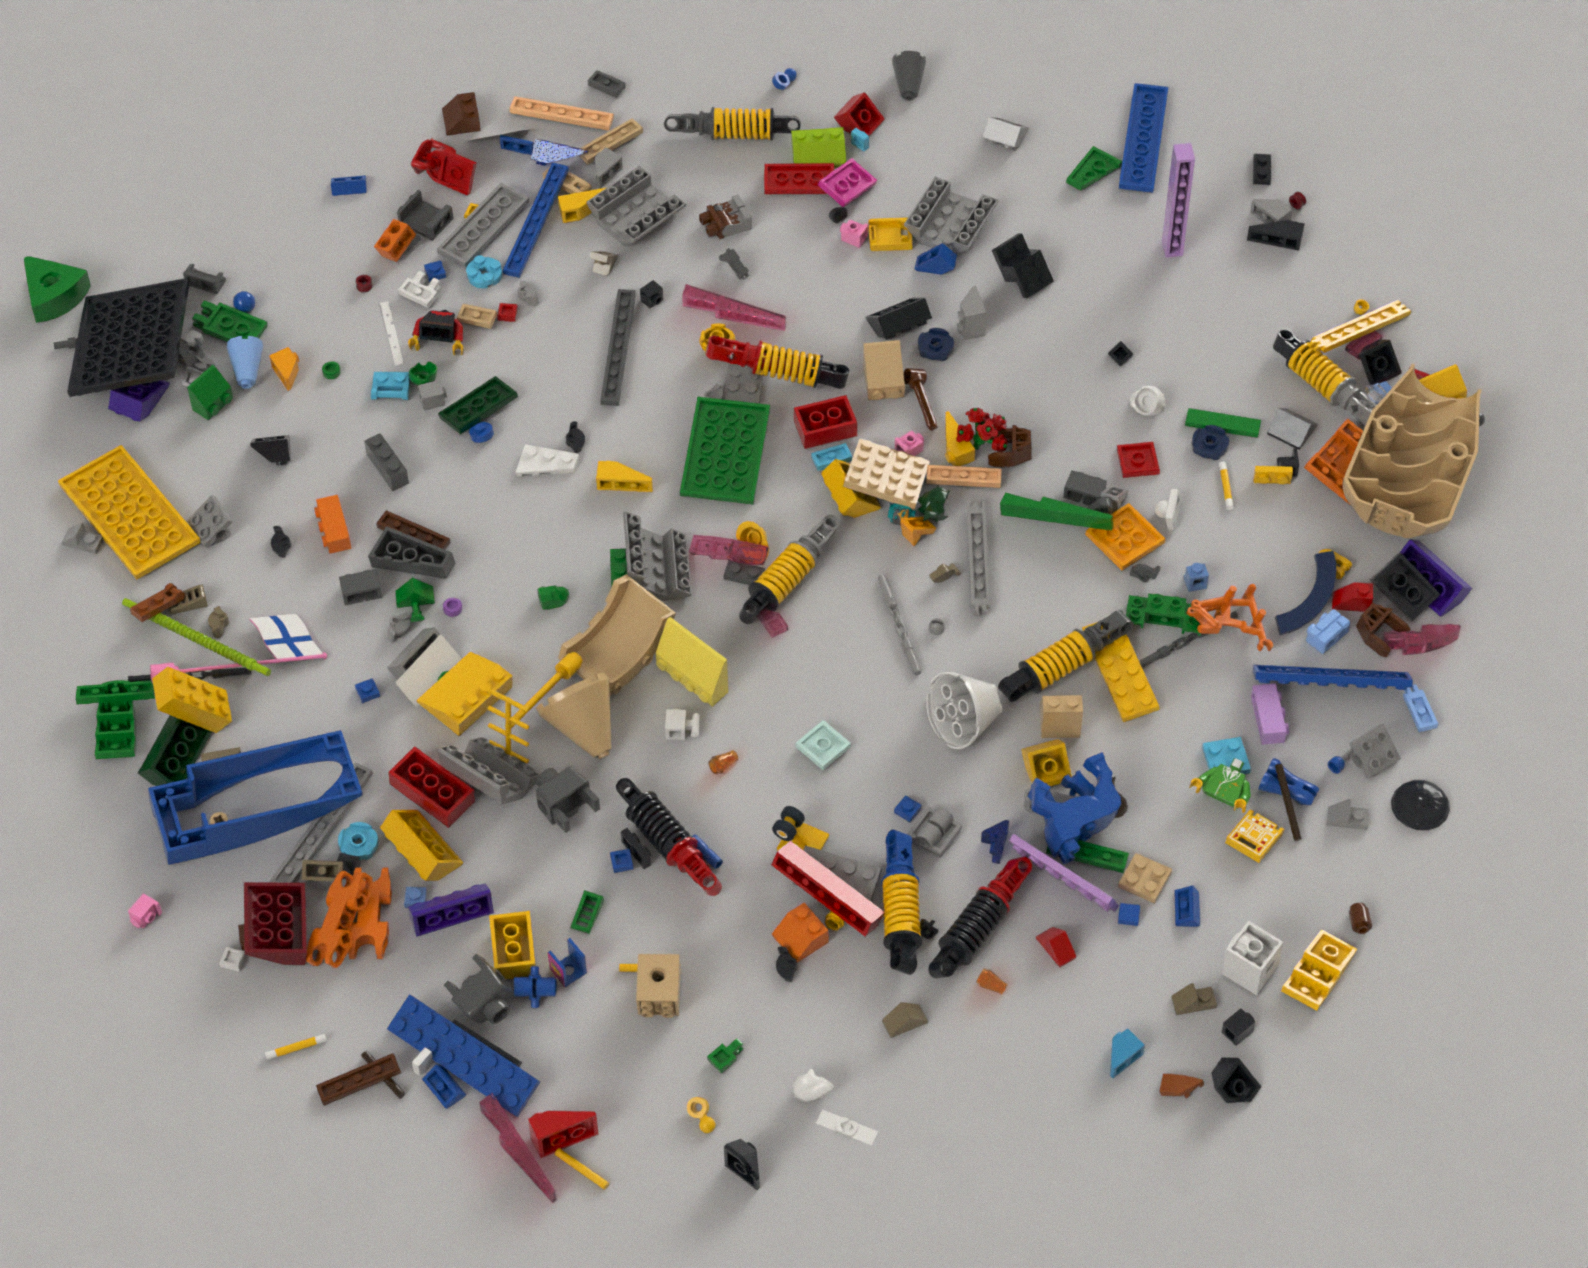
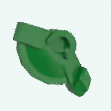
M419 602L411 603V622L423 621L424 616H422V611H420Z

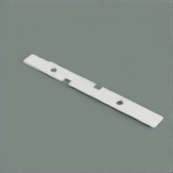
M382 302L380 305L387 335L391 334V337L388 339L395 366L402 365L404 362L394 324L391 325L393 317L389 302Z

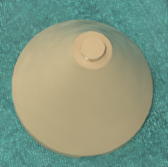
M606 673L595 675L598 679L596 681L586 678L548 698L549 705L544 707L541 703L536 707L540 717L592 757H598L599 760L608 756V751L612 749L610 688Z

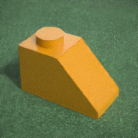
M286 347L269 355L272 369L287 391H289L298 374V362L300 361L296 352H292L289 347Z

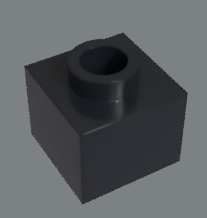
M652 280L640 288L641 302L649 309L658 305L663 300V288Z

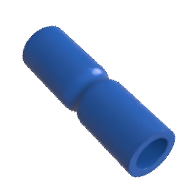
M697 834L693 835L692 837L698 841L697 849L702 853V857L714 869L719 868L723 860Z

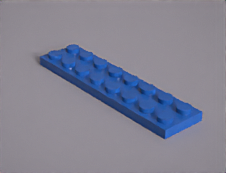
M1134 83L1119 189L1154 192L1168 87Z
M1253 664L1255 680H1258L1260 683H1270V680L1278 681L1280 684H1290V681L1297 682L1299 685H1309V682L1317 683L1319 686H1329V683H1333L1339 687H1348V684H1353L1358 688H1368V685H1373L1378 689H1387L1388 686H1393L1398 690H1407V687H1412L1413 679L1409 672Z
M410 994L387 1027V1030L421 1052L425 1047L432 1051L433 1061L516 1117L520 1115L540 1084V1081Z

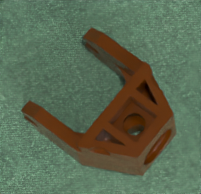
M1012 425V428L998 431L997 436L1003 434L1007 442L1012 443V452H993L989 454L988 465L993 467H1013L1031 460V430Z
M1372 603L1361 615L1356 627L1364 643L1377 654L1386 658L1391 649L1375 635L1379 628L1385 623L1399 635L1405 637L1411 629L1406 622L1392 612V608H1385L1382 605Z

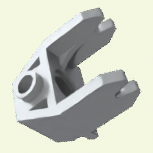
M191 330L181 337L178 360L186 368L192 367L205 372L211 365L215 366V362L205 356L201 348L202 334Z

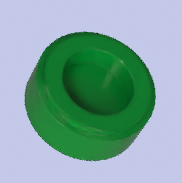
M334 361L325 363L322 366L323 376L327 379L339 377L341 373L339 364Z

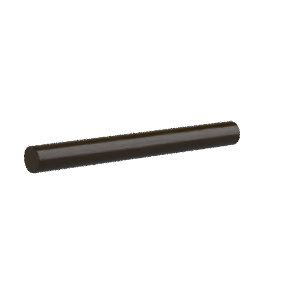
M1276 764L1275 769L1294 841H1300L1302 838L1282 764Z

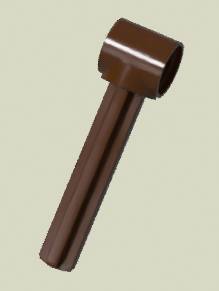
M906 368L903 372L904 384L914 389L929 430L937 429L938 424L923 386L927 380L926 371L924 369Z

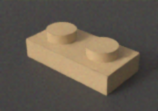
M462 304L457 319L461 323L491 329L497 312L492 309Z

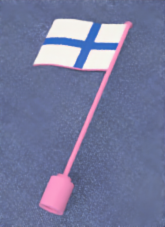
M296 614L249 618L258 629L266 647L275 657L273 660L257 661V663L262 665L318 658L325 660L327 658V654L325 652L322 653L313 642L305 624ZM172 662L150 665V675L153 684L152 678L166 667L188 673L243 666L235 663L179 669Z

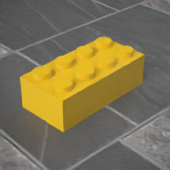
M166 667L152 678L158 711L214 733H218L232 722L227 690L171 667Z

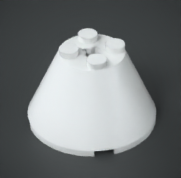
M951 671L939 673L929 684L931 690L926 697V707L930 724L938 738H943L947 742V746L953 749H962L970 746L997 718L998 714L1002 713V705L997 694V687L994 684Z

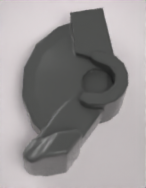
M1136 564L1132 566L1130 576L1139 578L1140 581L1146 583L1150 578L1152 580L1156 579L1161 567L1156 566L1152 568L1145 564Z

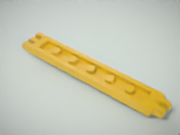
M1397 300L1313 337L1308 347L1313 348L1315 353L1321 351L1326 353L1409 316L1411 310L1409 308L1406 309V306L1404 304L1401 305V302Z

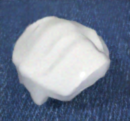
M1147 385L1131 395L1130 406L1137 413L1150 417L1164 410L1166 399L1157 387Z
M809 1069L806 1074L797 1076L792 1085V1092L798 1100L808 1102L824 1098L834 1089V1086L830 1081L816 1076L814 1071Z

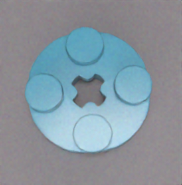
M476 256L466 268L470 284L477 288H488L487 285L493 284L494 286L499 283L502 278L500 262L490 257Z
M352 823L350 827L341 830L339 833L338 845L343 854L358 856L360 860H368L372 858L373 853L378 848V835L372 829V826L367 823ZM358 838H361L362 843L355 844L353 842L357 841Z

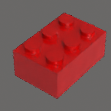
M847 395L794 407V423L804 449L857 436V420Z

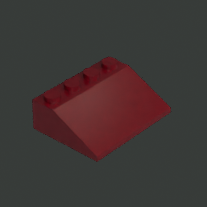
M244 882V955L282 965H305L307 955L305 883Z

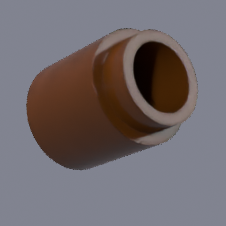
M1364 903L1352 904L1349 910L1352 930L1359 934H1365L1372 928L1369 909Z

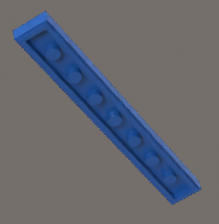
M552 162L502 270L503 274L517 278L521 277L567 176L568 166Z

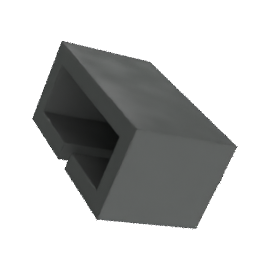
M1071 470L1064 486L1063 498L1080 502L1082 495H1086L1083 504L1090 506L1100 498L1101 492L1106 489L1107 480Z
M376 569L339 577L345 606L362 602L360 593H364L365 601L382 598Z

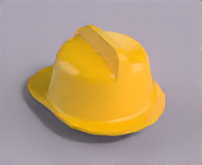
M753 521L742 522L736 530V538L742 553L749 563L754 565L762 564L769 555L766 532Z

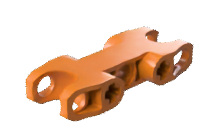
M389 867L382 868L380 878L373 882L366 908L363 911H358L357 922H353L350 932L353 935V941L348 952L349 959H356L358 949L365 944L375 946L377 959L384 958L389 939L388 921L380 922L381 905H391L392 901ZM355 868L353 874L354 880L356 876L362 872V868ZM362 880L361 889L366 885L365 880Z
M341 871L337 874L326 896V904L329 909L322 927L315 928L308 941L306 962L312 966H319L325 958V963L332 968H338L342 964L353 941L350 928L357 911H363L366 908L373 885L370 875L361 872L354 880L353 876L347 871ZM343 877L346 878V884L344 887L342 886ZM365 879L366 885L361 889L362 880ZM318 950L317 957L313 960V952ZM334 952L337 954L335 962L332 960Z

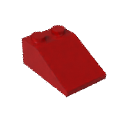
M545 1111L543 1113L538 1112L531 1118H528L531 1140L540 1159L555 1153L558 1148L565 1149L599 1134L597 1115L594 1111Z

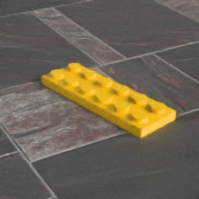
M1088 626L1082 627V632L1085 631V628H1087ZM1127 634L1106 645L1103 650L1095 652V661L1123 722L1160 710L1156 697Z

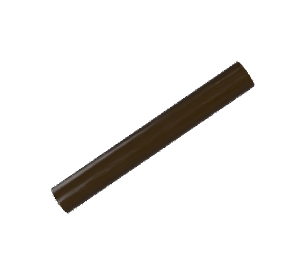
M367 1050L361 1054V1057L367 1063L375 1061L374 1057ZM392 1078L384 1080L385 1084L399 1099L404 1097L405 1092Z

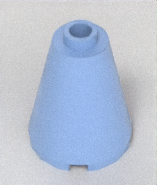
M238 336L227 342V351L237 384L244 389H248L256 383L263 351V342L253 336H248V339H242V336Z

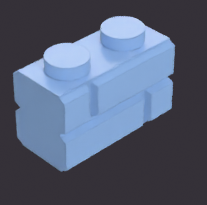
M1335 609L1329 613H1324L1316 625L1313 623L1308 627L1306 641L1321 654H1324L1349 632L1350 621L1341 616Z

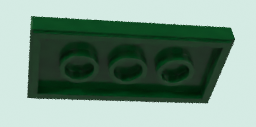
M494 376L440 411L438 416L461 435L516 399L518 394L514 389Z

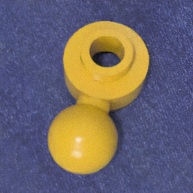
M693 1097L687 1103L688 1114L691 1117L700 1119L699 1128L703 1133L713 1132L716 1123L713 1118L706 1115L709 1111L707 1100L703 1097ZM697 1104H701V1111L696 1109Z

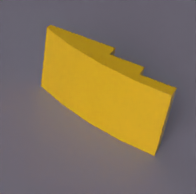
M1321 930L1305 950L1301 960L1294 967L1281 992L1317 1011L1357 952V948Z

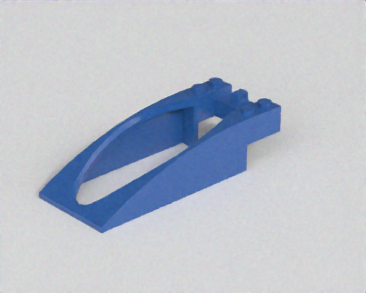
M342 730L186 765L187 779L148 788L149 802L157 822L168 865L229 851L276 836L322 817L363 795ZM324 761H334L342 766V773L337 781L317 800L211 825L208 824L206 814L201 813L202 827L185 831L181 829L177 812L195 808L214 795L252 777L279 769Z

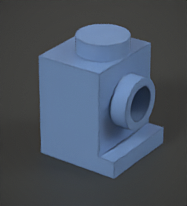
M1194 563L1186 567L1183 578L1188 592L1207 589L1209 574L1205 563ZM1200 579V583H1194V580Z

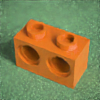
M393 219L374 245V248L382 257L397 262L416 236V233L408 224Z

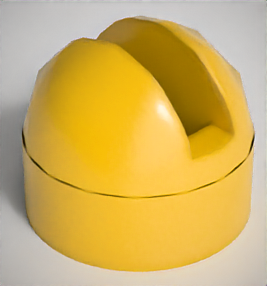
M1363 299L1357 300L1353 307L1354 312L1364 315L1369 309L1368 302Z

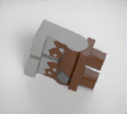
M738 194L732 196V200L716 203L713 206L708 205L707 211L699 214L701 225L710 223V225L706 226L707 235L709 237L717 235L719 240L723 239L724 236L752 229V216Z

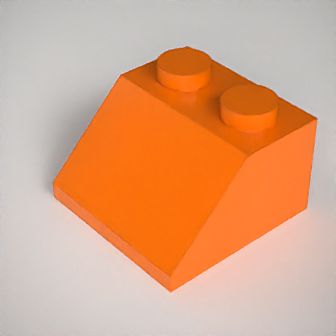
M805 902L788 912L772 933L774 939L780 946L787 948L792 958L796 959L797 963L829 943V930Z

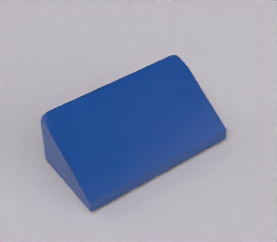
M500 135L501 149L529 155L535 154L537 145L534 142Z
M366 176L332 178V195L366 193Z
M1193 885L1174 890L1176 926H1200L1199 891Z
M435 1065L422 1079L446 1109L466 1096L457 1082L441 1065Z

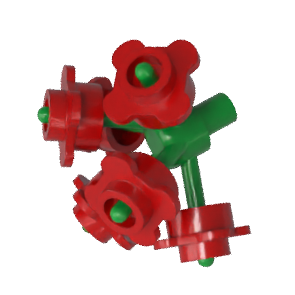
M972 408L965 413L968 415L969 422L975 423L976 433L974 435L971 424L966 426L960 424L957 428V442H969L973 438L975 450H979L980 446L984 445L985 442L992 444V450L1003 452L1006 450L1008 445L1007 439L1004 438L1003 434L997 436L998 431L1007 429L1005 417L994 413L991 419L990 414L983 412V409Z

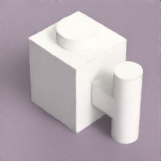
M678 708L666 709V740H685L686 730H691L692 737H698L700 715L694 713L692 714V720H687L686 710Z

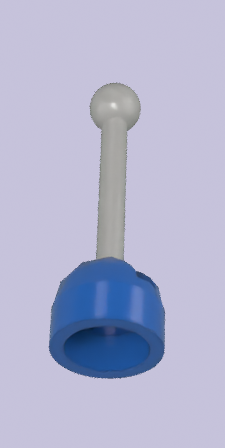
M1350 748L1342 757L1335 756L1331 758L1327 763L1328 768L1335 774L1340 773L1345 766L1344 760L1351 754L1353 749Z

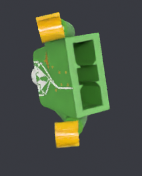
M1236 758L1233 759L1230 767L1223 764L1213 767L1198 778H1193L1189 785V788L1192 786L1197 787L1196 793H1199L1201 787H1203L1202 791L1204 794L1233 807L1234 811L1242 808V813H1245L1246 805L1251 797L1250 783L1247 781L1246 775L1240 773L1244 762Z

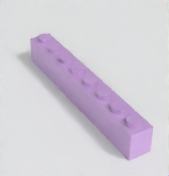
M1191 143L1173 145L1162 235L1165 258L1183 256L1195 164Z

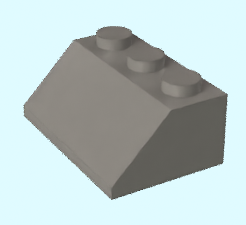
M435 627L423 629L387 667L388 670L398 680L440 633Z

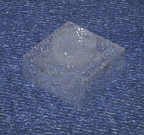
M1380 384L1367 385L1364 390L1369 399L1374 403H1379L1387 394Z

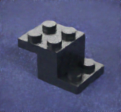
M1022 233L1016 234L991 250L1005 282H1017L1023 298H1029L1054 282L1041 250L1029 249Z

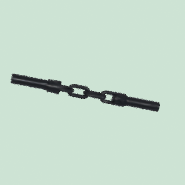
M246 667L216 669L210 672L197 671L202 672V677L195 678L202 680L206 676H212L213 679L224 676L251 675L252 671ZM188 672V673H186V674H188V675H190V676H193V674H191V673H196V672ZM151 675L128 676V681H151Z

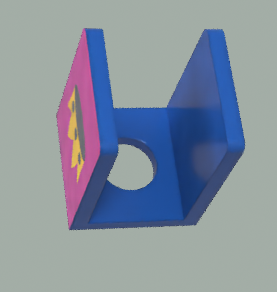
M571 938L567 939L569 955L561 961L557 959L551 950L547 952L549 968L564 987L587 974L585 955ZM566 966L574 968V972L571 975H566Z

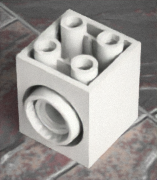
M1248 921L1242 930L1232 938L1225 950L1222 975L1257 995L1279 966L1283 941Z

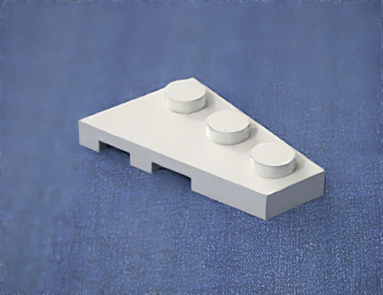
M525 444L515 475L516 477H522V474L538 476L539 473L547 472L551 474L574 473L579 460V454Z

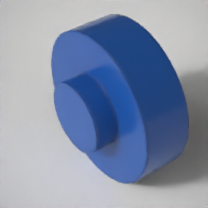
M480 422L470 428L469 434L473 442L482 443L490 440L494 435V431L490 423Z

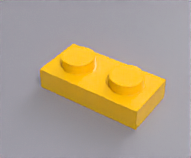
M1255 466L1253 483L1291 484L1293 468L1285 466Z

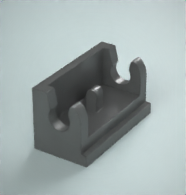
M189 264L186 271L183 272L184 278H188L190 282L189 286L218 294L226 282L223 273L219 272L217 276L198 271L194 268L195 264Z

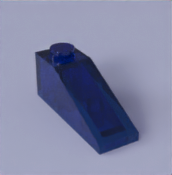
M535 139L531 160H535L538 165L546 166V163H555L586 155L589 153V150L543 139Z

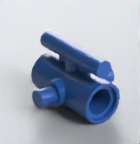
M531 966L529 977H514V997L529 996L532 1008H539L541 996H556V977H541L539 966Z

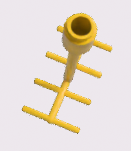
M576 652L568 653L555 666L556 674L525 705L489 688L487 690L489 694L505 701V713L492 706H488L487 709L505 718V730L492 723H489L488 727L505 736L506 747L492 740H489V743L502 748L506 754L528 764L529 759L511 751V739L526 747L529 746V742L511 734V729L515 725L526 730L529 729V725L520 720L561 679H570L581 668L583 663L581 656ZM511 705L520 709L513 717H511Z

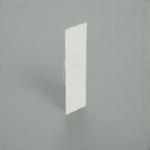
M823 1109L816 1122L819 1125L872 1145L878 1133L876 1130Z

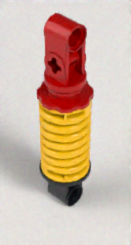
M711 336L705 353L711 360L736 364L743 368L746 366L750 367L754 375L768 376L770 372V377L775 378L777 373V379L781 380L784 375L785 381H788L791 376L790 381L792 383L796 382L797 379V383L802 384L804 380L805 386H810L816 389L818 383L842 389L846 386L850 371L845 365L823 361L822 354L808 353L806 355L804 351L799 353L798 350L792 352L791 348L785 349L783 346L779 348L777 345L772 347L770 343H765L761 340L757 346H754L749 342L743 343L720 336Z

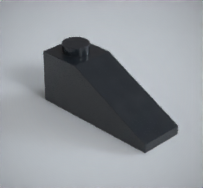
M1285 220L1249 226L1247 241L1299 251L1305 223Z

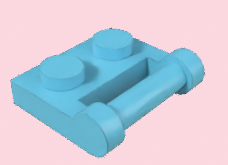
M374 372L371 400H377L378 398H402V400H408L410 389L409 372Z

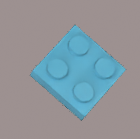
M1241 737L1202 744L1209 769L1218 767L1220 764L1230 767L1233 759L1236 758L1244 762L1240 773L1249 774L1251 772Z

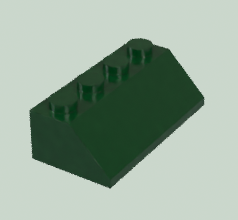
M169 715L138 774L155 786L187 779L186 765L195 764L212 731Z

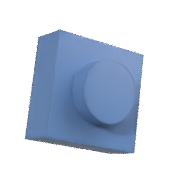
M406 887L405 908L418 902H426V887Z

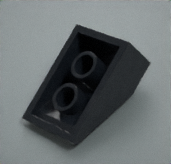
M1397 553L1370 579L1412 621L1440 595L1402 553Z

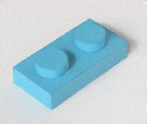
M846 443L811 453V458L817 471L824 470L834 459L844 462L852 461V455Z

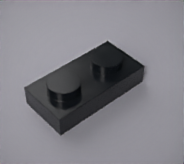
M1271 154L1253 155V184L1271 185Z
M628 828L622 830L621 842L623 845L630 849V853L643 869L651 866V853L649 849L640 844V840L634 832L631 833Z

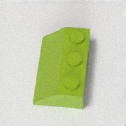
M843 127L791 131L794 163H834V168H838L846 162Z

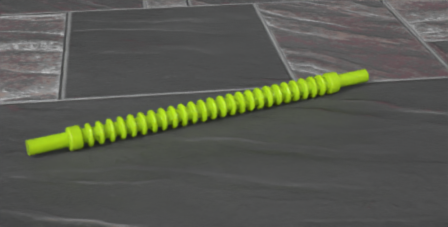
M124 598L122 601V605L128 608L137 604L127 598ZM162 613L148 619L176 634H180V636H184V638H188V640H192V642H196V644L208 648L210 651L212 650L214 653L217 652L218 655L221 654L222 657L238 663L248 670H255L266 676L271 674V669L257 663V660L241 654V652H237V650H233V648H229V646H225L215 639L212 640L211 637L191 629Z

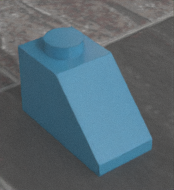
M1128 1028L1123 1032H1118L1112 1038L1110 1076L1112 1078L1120 1074L1144 1053L1145 1045Z

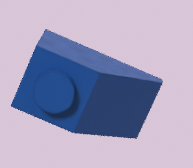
M942 243L918 255L914 269L919 272L942 275L955 268L957 255Z

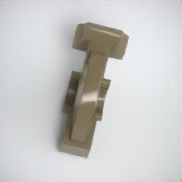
M950 563V566L941 564L937 570L929 574V577L934 583H940L950 578L953 574L959 576L961 573L953 563Z
M220 606L214 608V611L208 618L209 626L215 638L221 637L224 633V627L229 624L228 616L222 611Z

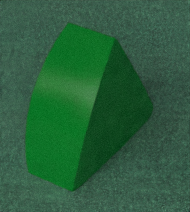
M31 256L24 258L30 301L36 323L49 321L68 313L83 300L91 287L87 270Z

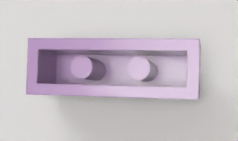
M1276 683L1253 685L1251 700L1261 745L1285 743L1286 735L1289 734L1288 723L1284 722L1285 709L1280 704L1282 701L1281 691H1277Z

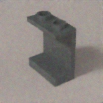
M420 190L411 195L408 201L403 206H400L397 211L398 221L408 224L415 232L432 241L454 219L452 206L446 204L440 210L424 202Z

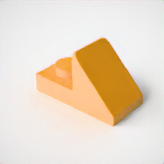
M924 516L902 518L900 521L902 535L913 546L917 544L921 535L933 534L936 530V527L929 520L923 521Z

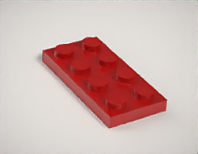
M834 163L764 164V194H827L818 186V183L834 171Z

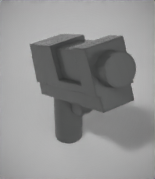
M726 249V252L719 256V260L727 262L737 277L745 280L749 277L748 268L744 267L734 249Z

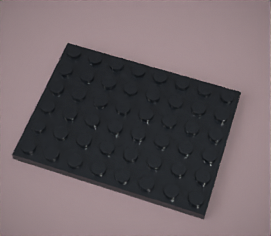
M188 278L85 297L67 390L69 397L175 378L190 285Z

